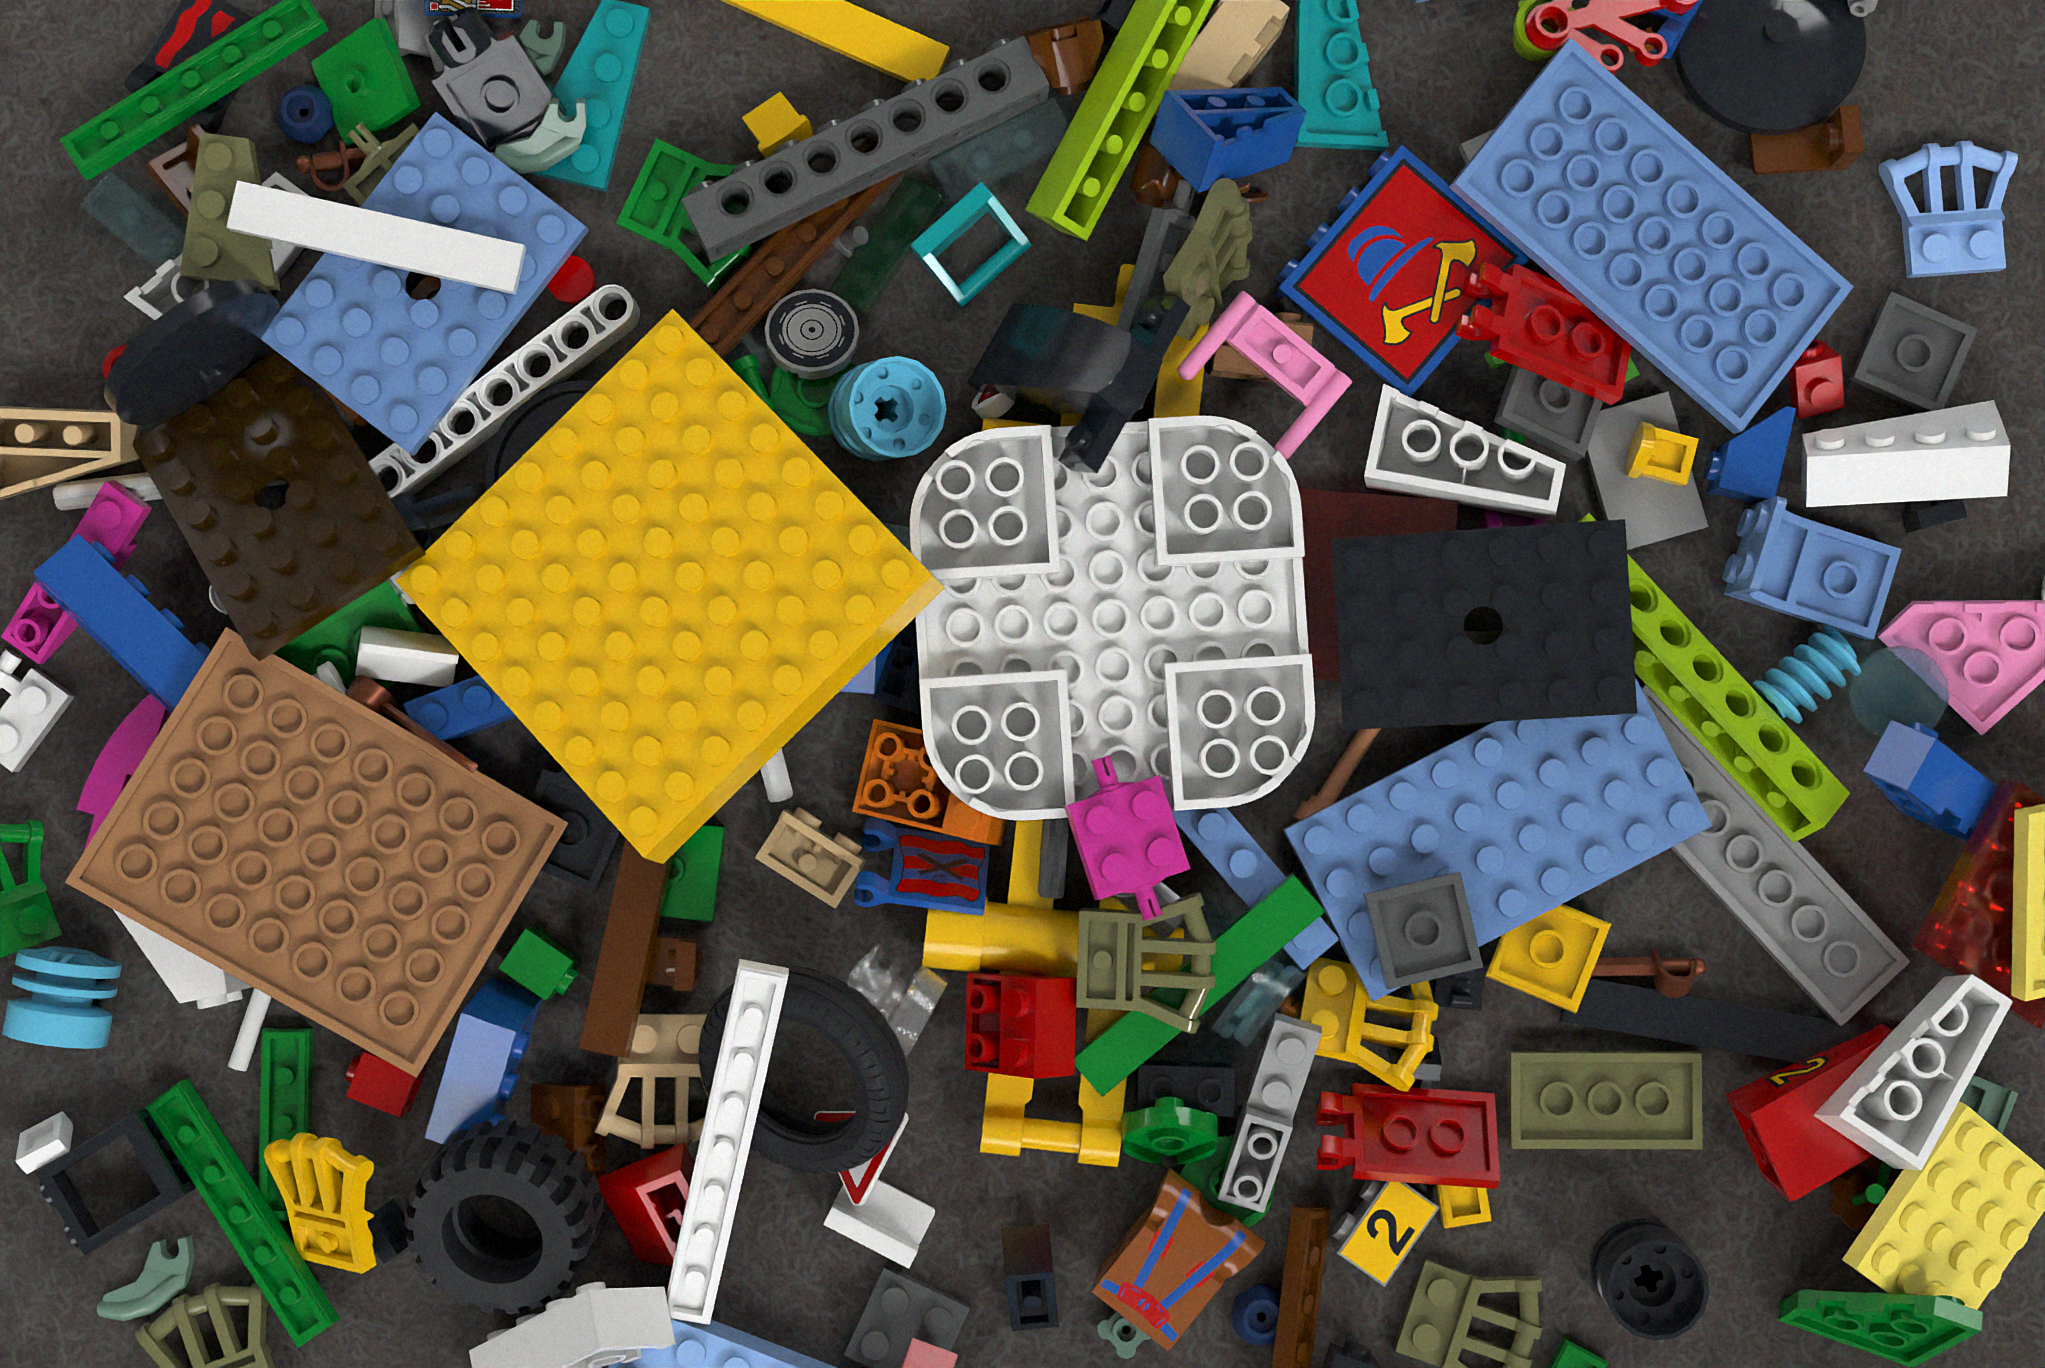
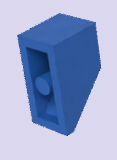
M1786 406L1770 414L1719 445L1716 452L1711 451L1704 467V478L1709 479L1707 492L1753 504L1776 496L1796 408Z

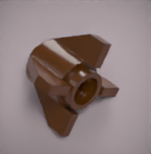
M1084 16L1067 23L1019 32L1020 37L1024 35L1031 48L1032 56L1041 67L1050 84L1049 88H1058L1059 95H1068L1086 90L1085 82L1094 78V71L1104 40L1100 19L1090 21L1089 16Z

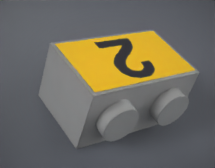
M1366 1180L1359 1193V1197L1363 1199L1353 1215L1346 1212L1335 1225L1332 1236L1336 1239L1332 1246L1337 1254L1385 1287L1440 1207L1409 1183Z

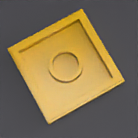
M1561 904L1501 935L1485 977L1576 1013L1611 923Z

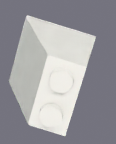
M115 911L179 1003L196 1000L198 1009L218 1006L243 999L241 990L252 987Z

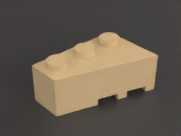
M1220 0L1210 13L1208 24L1200 35L1197 33L1167 90L1240 88L1281 36L1290 7L1281 0ZM1161 103L1159 104V106H1158V108H1157V110H1156V112H1155V114H1156L1157 116H1158V112H1159Z
M0 406V500L140 459L133 447V441L140 437V425L125 423L114 411Z

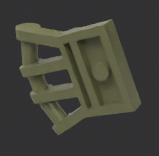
M1229 178L1218 179L1213 183L1193 230L1163 276L1166 296H1179L1191 306L1176 333V336L1190 341L1200 325L1208 323L1214 306L1223 307L1221 292L1233 280L1245 279L1250 274V260L1246 258L1248 243L1253 238L1252 223L1248 220L1250 217L1249 202L1241 196L1239 187Z
M1193 893L1159 906L1163 915L1146 921L1142 920L1141 911L1137 909L1081 908L1079 911L1076 1007L1140 1011L1182 1031L1195 1034L1201 1023L1197 1017L1209 990L1215 987V974L1211 973V955L1216 954L1217 941L1211 938L1201 907L1205 905L1201 893ZM1183 914L1191 938L1144 936V927ZM1143 952L1192 955L1191 972L1143 970ZM1142 986L1187 988L1188 991L1180 1009H1174L1143 995Z
M1423 1258L1393 1349L1395 1352L1440 1368H1469L1458 1359L1462 1348L1505 1363L1501 1368H1530L1533 1359L1529 1357L1534 1339L1540 1340L1543 1327L1539 1323L1538 1292L1543 1291L1542 1277L1531 1275L1481 1278ZM1519 1292L1520 1317L1477 1303L1480 1293ZM1472 1317L1516 1331L1511 1349L1467 1335Z
M219 1282L205 1286L203 1293L190 1297L188 1294L176 1297L172 1300V1305L151 1324L144 1323L135 1332V1337L139 1344L160 1368H187L166 1345L164 1337L176 1326L180 1330L193 1368H275L270 1354L273 1352L272 1348L266 1342V1309L269 1302L256 1282H253L252 1286H222ZM228 1305L249 1306L248 1347L242 1349L227 1308ZM209 1311L224 1356L214 1360H210L196 1321L197 1315Z

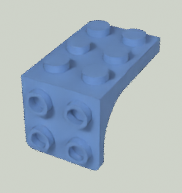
M1779 496L1751 505L1750 509H1745L1740 517L1736 531L1737 536L1741 537L1736 555H1730L1723 571L1722 579L1727 582L1724 595L1821 626L1828 624L1837 631L1865 640H1873L1902 549L1795 515L1785 510L1787 499Z

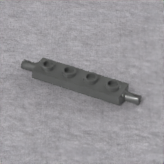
M1178 180L1170 208L1161 207L1153 208L1117 324L1118 328L1126 332H1131L1136 323L1137 311L1149 300L1150 296H1166L1163 276L1197 221L1189 214L1196 190L1187 181ZM1145 400L1143 401V403L1141 404V406L1138 408V410H1139V409H1143V405H1144Z

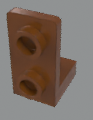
M1859 105L1840 106L1825 123H1817L1798 132L1774 136L1748 134L1752 173L1754 175L1846 170L1864 151Z
M656 936L646 984L674 986L673 990L693 992L699 988L703 939Z

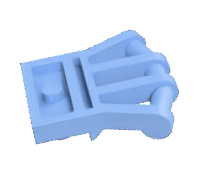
M1971 140L1957 141L1951 147H1940L1938 143L1923 144L1920 150L1898 161L1889 159L1879 164V174L1902 219L1907 278L1995 272L2006 268L2002 226L2005 216L2001 210V205L2009 178L2017 164V153L2004 150L2000 154L1974 146ZM1954 165L1958 211L1943 212L1940 167ZM1972 166L1994 172L1983 209H1976ZM1922 170L1925 213H1919L1904 183V178Z

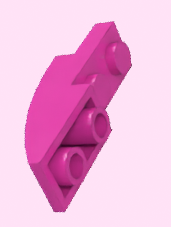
M115 480L105 481L69 541L77 534L89 544L97 540L114 557L115 562L111 566L119 572L137 546L132 540L152 507ZM35 581L1 637L37 664H43L77 628L78 624Z
M151 694L139 703L110 737L85 783L76 809L94 814L85 849L171 715Z

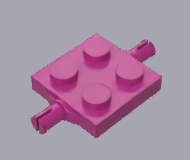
M1111 755L1092 760L1091 763L1100 789L1096 790L1087 799L1066 805L1064 808L1094 900H1100L1118 893H1135L1143 921L1161 916L1163 913L1160 910L1153 887L1157 886L1168 876L1189 870L1190 866L1160 775L1136 783H1119Z

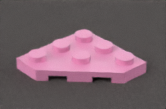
M2045 600L1911 601L1877 633L1878 638L1981 736L2045 680Z

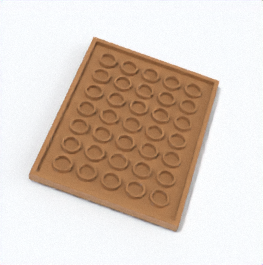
M226 627L65 883L417 1078L560 839L568 822L479 771L475 770L474 773H471L425 740L273 653L259 662L251 655L240 634Z

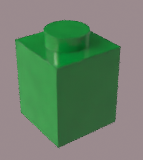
M532 926L525 928L499 966V969L546 1001L553 998L556 993L564 996L569 991L580 974L574 967L581 957L537 927Z

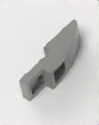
M1275 1012L1263 1049L1260 1048L1237 1121L1218 1191L1219 1200L1264 1213L1293 1129V1117L1322 1035V1026Z

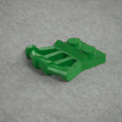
M656 138L616 222L618 227L657 244L665 250L674 252L712 293L721 286L719 281L742 259H748L753 249L747 245L705 267L680 241L684 230L696 235L685 214L681 199L688 196V191L701 182L722 180L730 176L731 171L738 165L711 164ZM731 200L727 203L724 210L730 214L738 215L747 210L749 203L745 201V206Z
M27 820L25 824H0V842L23 843L22 884L17 886L0 846V958L16 953L17 950L26 949L63 935L46 893L48 889L40 878L41 845L44 835L41 820Z

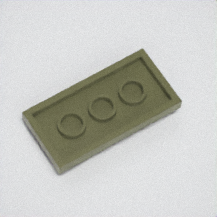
M1507 1051L1508 1147L1511 1149H1703L1702 1053L1697 1051Z

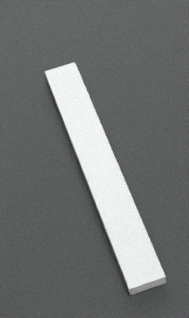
M739 959L666 1292L670 1318L710 1325L788 980L789 968Z

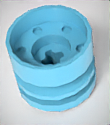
M895 356L858 365L843 374L831 391L827 412L830 429L840 446L857 458L876 462L916 455L932 445L943 429L947 409L943 388L934 373L917 360ZM882 402L885 406L881 412L884 419L877 420L874 416L878 411L876 404Z
M49 946L41 949L17 950L15 965L37 972L13 974V985L33 993L32 997L8 1000L2 1034L12 1039L46 1046L82 1049L107 1046L113 1014L111 1011L92 1005L93 999L115 997L118 989L115 985L96 979L120 977L122 964L118 961L96 955L94 952L77 948Z

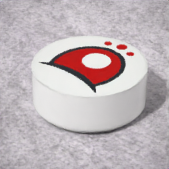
M979 392L972 402V408L982 420L984 417L997 419L1007 412L1015 401L1002 393Z

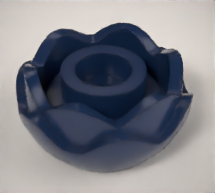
M306 84L292 87L283 93L278 101L276 119L283 134L291 140L307 144L317 143L335 124L330 100L322 89ZM304 109H307L308 115L302 117L301 112Z
M1264 1284L1255 1285L1239 1293L1232 1304L1231 1322L1235 1332L1243 1340L1253 1345L1265 1346L1274 1343L1281 1294ZM1258 1313H1265V1318L1263 1320H1258Z

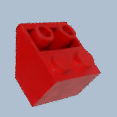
M967 973L964 1070L1031 1079L1074 1075L1077 978L1044 974Z
M685 1143L597 1178L601 1193L634 1254L640 1261L673 1265L695 1164Z

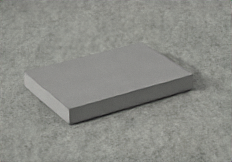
M1669 392L1601 410L1585 454L1604 520L1625 519L1627 550L1708 527L1692 470L1690 471L1687 485L1683 487L1640 475L1637 479L1626 476L1629 447L1634 432L1641 421L1651 423L1656 428L1681 434Z

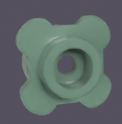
M1113 1311L1108 1319H1102L1097 1328L1099 1336L1102 1339H1108L1116 1347L1117 1355L1124 1359L1133 1357L1136 1353V1347L1143 1340L1151 1339L1117 1311ZM1124 1325H1128L1131 1328V1331L1127 1334L1122 1332Z

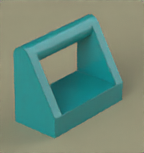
M982 182L910 244L912 254L961 308L1032 246L996 197ZM988 212L1012 239L957 286L935 258Z

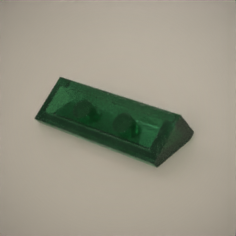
M905 175L868 230L869 238L867 243L856 248L828 292L843 299L851 308L868 318L911 254L910 244L927 230L945 203L944 195Z

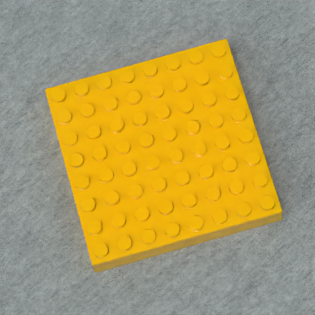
M674 309L667 313L425 551L426 555L416 560L395 581L641 856L664 864L945 588Z

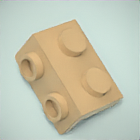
M800 807L794 813L787 809L783 810L778 817L777 824L755 858L836 909L867 860L859 855L862 846L839 832L834 839L818 829L822 821Z

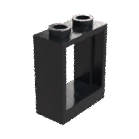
M146 1108L132 1113L36 1172L41 1181L40 1191L48 1204L57 1208L65 1222L64 1231L67 1238L75 1247L80 1248L84 1255L104 1246L197 1189ZM126 1134L161 1195L100 1232L65 1171Z

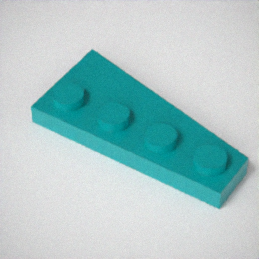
M619 0L601 1L554 88L555 93L567 110L566 116L568 117L575 115L577 112L576 98H586L587 125L580 147L577 151L546 171L529 174L607 192L651 17L649 8Z
M1295 0L1294 100L1307 111L1295 146L1385 151L1389 147L1386 130L1382 131L1378 114L1380 104L1376 88L1373 89L1367 66L1370 60L1366 43H1362L1357 22L1359 12L1356 0Z

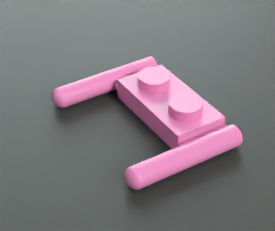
M1241 291L1180 363L1177 372L1184 380H1192L1226 340L1232 348L1297 402L1306 407L1273 447L1287 460L1351 385L1352 381L1265 307L1256 303L1248 293Z

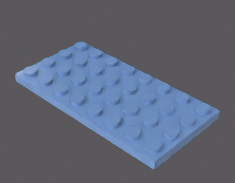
M1572 38L1568 39L1558 49L1449 186L1453 192L1733 434L1743 431L1854 287Z
M1636 678L1637 714L1491 722L1283 829L1371 1001L1374 1002L1401 987L1390 990L1385 988L1363 893L1456 871L1461 872L1478 947L1712 827Z

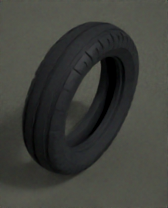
M790 965L780 966L789 968V974L779 1018L798 1021L815 1029L838 1048L854 1073L859 1091V1102L856 1114L852 1117L835 1122L821 1121L806 1117L790 1109L778 1100L764 1084L750 1149L755 1152L759 1151V1155L778 1165L782 1164L783 1167L800 1172L829 1174L855 1168L881 1152L892 1140L902 1123L909 1097V1074L903 1049L900 1048L901 1044L891 1025H887L888 1021L874 1004H869L870 1000L853 987L849 988L846 982L830 974L825 975L824 972ZM734 983L714 1002L706 1016L700 1034L698 1047L699 1067L708 1097L710 1096Z

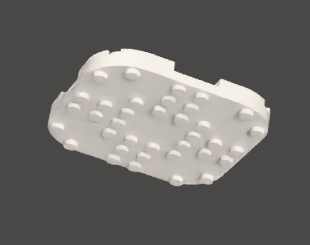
M1216 416L1152 418L1144 422H1128L1124 425L1097 474L1071 471L1058 461L1065 448V439L1074 426L1051 427V425L989 429L967 436L947 448L922 477L914 495L910 514L911 553L945 587L916 616L924 743L931 764L945 786L970 807L987 815L1008 820L1068 818L1064 806L1087 799L1096 790L1100 789L1091 761L1111 755L1119 783H1136L1160 775L1170 808L1174 811L1237 806L1261 798L1278 787L1304 756L1311 739L1315 719L1312 654H1309L1302 561V557L1305 556L1302 507L1297 482L1282 454L1256 434L1257 431L1237 421Z

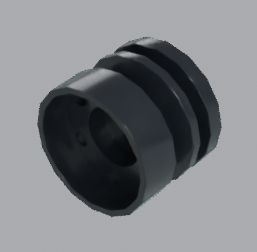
M1645 1218L1625 1220L1608 1229L1596 1243L1590 1261L1592 1283L1617 1322L1633 1335L1652 1341L1674 1339L1692 1329L1704 1314L1709 1298L1707 1273L1692 1250L1687 1247L1676 1233L1663 1223ZM1648 1265L1650 1267L1646 1270L1648 1278L1640 1280L1638 1278L1641 1275L1640 1267Z

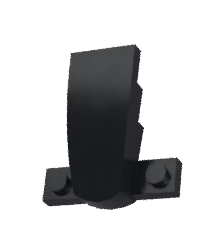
M1150 296L1149 300L1137 311L1136 323L1129 333L1114 325L1073 311L1042 305L1013 303L967 383L980 393L1005 394L1017 404H1044L1056 414L1084 413L1080 422L1068 433L1065 439V448L1058 461L1071 471L1097 474L1127 420H1130L1151 391L1159 374L1163 361L1162 358L1191 306L1179 296Z

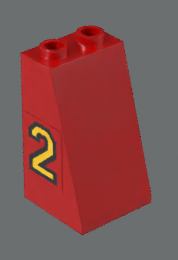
M1879 1024L1873 1027V1029L1831 1049L1818 1053L1799 1063L1790 1064L1725 1094L1763 1179L1788 1201L1792 1202L1873 1156V1154L1813 1116V1114L1893 1031L1889 1027Z

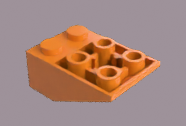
M877 719L873 720L852 812L985 844L1001 846L1007 819L990 816L970 807L945 786L933 768L927 754L923 730Z

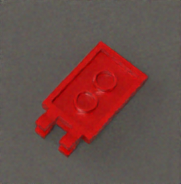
M1487 262L1481 265L1479 275L1470 273L1466 277L1463 293L1479 299L1493 298L1491 310L1477 304L1472 308L1471 317L1461 315L1457 321L1455 335L1473 341H1490L1489 355L1612 405L1622 399L1632 345L1558 281L1518 264L1512 265L1504 273L1500 268Z
M1360 1083L1352 1084L1350 1096L1333 1092H1320L1319 1104H1316L1315 1126H1336L1344 1123V1139L1337 1136L1321 1135L1320 1148L1316 1150V1169L1335 1170L1352 1165V1179L1497 1189L1500 1183L1495 1093L1421 1089L1411 1087L1409 1091L1405 1092L1393 1086Z

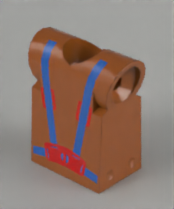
M1169 1167L1157 1190L1152 1205L1148 1206L1098 1267L1091 1292L1169 1351L1220 1289L1225 1279L1247 1266L1261 1252L1266 1242L1234 1216L1211 1208L1199 1189Z

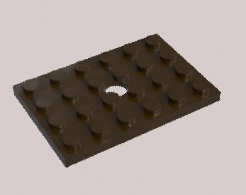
M277 351L240 373L208 399L169 418L133 441L135 451L251 655L259 662L426 555L329 395L316 381ZM276 480H283L290 484L285 495L287 502L282 507L272 511L265 507H259V494L267 484Z

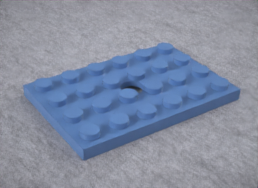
M436 111L360 208L525 245L527 249L516 295L440 278L441 288L436 296L429 300H415L410 297L406 289V278L410 271L325 252L277 313L261 338L262 341L413 456L589 232V229Z

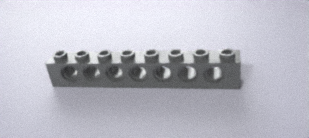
M1024 35L1012 41L1010 38L1000 39L991 44L985 50V54L971 61L967 58L956 60L943 70V74L929 81L925 78L912 81L901 90V94L887 101H884V99L873 100L865 104L859 110L858 115L843 122L841 119L831 120L819 127L816 135L801 142L797 139L787 141L774 150V155L760 162H756V160L745 161L736 166L731 171L730 176L716 183L708 180L695 185L688 191V196L681 199L685 214L710 263L1047 102L1050 84L1041 67L1032 56L1031 48ZM986 78H996L1004 86L997 91H987L979 83ZM944 98H954L962 106L956 111L947 112L939 108L937 104ZM902 118H912L920 124L912 132L900 131L895 126ZM861 138H870L877 143L876 148L867 153L859 152L852 146ZM820 158L829 159L835 164L826 173H817L810 168V165ZM779 178L786 179L792 183L791 188L782 194H775L767 189L773 180ZM734 199H743L749 203L747 210L738 215L730 214L724 209L727 203Z

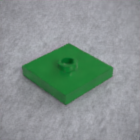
M373 18L311 62L320 87L330 100L333 119L342 140L345 141L346 148L358 147L347 136L352 129L356 131L365 143L367 142L363 135L355 128L361 122L376 136L421 106L386 19Z
M702 825L674 853L661 916L708 922L714 921L726 827Z

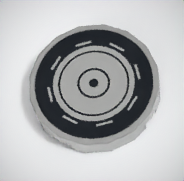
M817 289L796 291L780 299L769 312L765 325L767 351L775 364L785 372L789 370L792 373H797L799 378L809 380L828 378L845 369L851 362L860 340L857 316L848 303L831 292Z

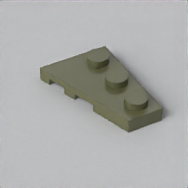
M201 133L180 275L187 279L218 283L237 279H253L263 283L267 289L281 291L278 274L274 271L272 260V240L233 232L226 228L237 180L262 186L255 144L248 138Z

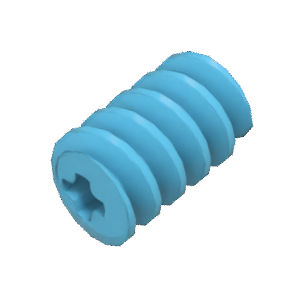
M1825 624L1823 626V634L1817 632L1812 634L1808 638V645L1800 644L1794 649V658L1785 656L1779 661L1780 670L1769 669L1764 673L1765 682L1756 680L1751 684V687L1781 719L1787 717L1799 724L1803 720L1797 708L1799 705H1802L1811 712L1815 711L1817 705L1812 697L1814 693L1828 700L1832 697V694L1826 683L1831 681L1840 688H1843L1847 683L1841 672L1845 669L1855 676H1858L1862 671L1856 661V654L1847 640L1832 626Z

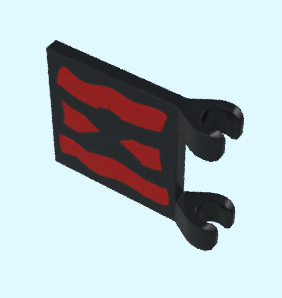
M181 0L143 62L127 77L125 87L133 94L247 23L253 17L222 0ZM241 86L191 116L190 123L192 125L199 124L205 133L216 134L223 122L226 110Z

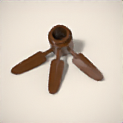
M1150 134L1147 145L1142 144L1129 188L1138 192L1136 201L1161 208L1165 200L1173 201L1178 180H1186L1173 166L1165 161L1163 155L1149 142L1152 135ZM1236 183L1240 189L1241 196L1246 198L1249 203L1263 202L1269 196L1268 193H1245L1250 189V183ZM1210 189L1199 193L1196 191L1195 193L1199 196L1207 197Z

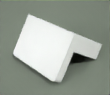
M362 625L355 676L365 675L368 678L448 687L453 685L459 652L442 635Z
M877 1179L865 1204L862 1206L852 1204L843 1185L823 1225L909 1269L918 1252L919 1244L935 1215V1209Z

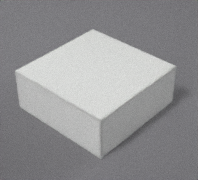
M63 1111L20 1133L15 1162L26 1174L70 1152L73 1124Z

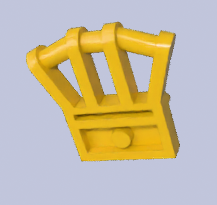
M1318 957L1308 967L1299 1020L1322 1026V1035L1315 1055L1356 1063L1394 1088L1405 1092L1409 1091L1415 1081L1413 1076L1415 1070L1425 1054L1433 1050L1434 1036L1430 1034L1432 1021L1437 1020L1439 1006L1434 1003L1429 980L1410 985L1414 1000L1385 995L1373 1002L1369 999L1352 964ZM1366 1009L1413 1019L1411 1031L1365 1023ZM1362 1040L1404 1049L1405 1051L1397 1064H1390L1361 1046L1360 1043Z
M305 1132L296 1134L292 1140L280 1139L267 1145L264 1151L265 1162L285 1201L294 1244L303 1260L360 1274L376 1266L372 1246L373 1236L367 1223L368 1220L374 1217V1214L364 1210L366 1182L373 1174L374 1163L363 1155H352L343 1149L338 1139L329 1137L318 1139L316 1135ZM340 1171L343 1173V1184L341 1180Z

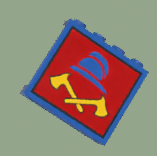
M1401 145L1392 157L1385 151L1367 172L1373 179L1362 191L1354 186L1336 208L1342 213L1331 227L1323 222L1306 242L1311 251L1305 258L1298 262L1293 257L1276 277V280L1281 285L1274 296L1280 301L1285 295L1390 386L1399 390L1401 394L1411 397L1461 339V337L1455 335L1458 318L1461 315L1471 317L1472 308L1478 304L1487 308L1493 301V298L1479 299L1463 293L1466 277L1470 273L1479 275L1481 265L1485 262L1500 268L1505 273V270L1514 264L1523 267L1530 257L1453 192L1447 182Z

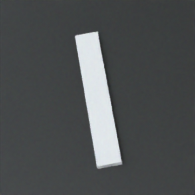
M238 180L226 226L230 231L514 295L517 293L527 249L525 245Z

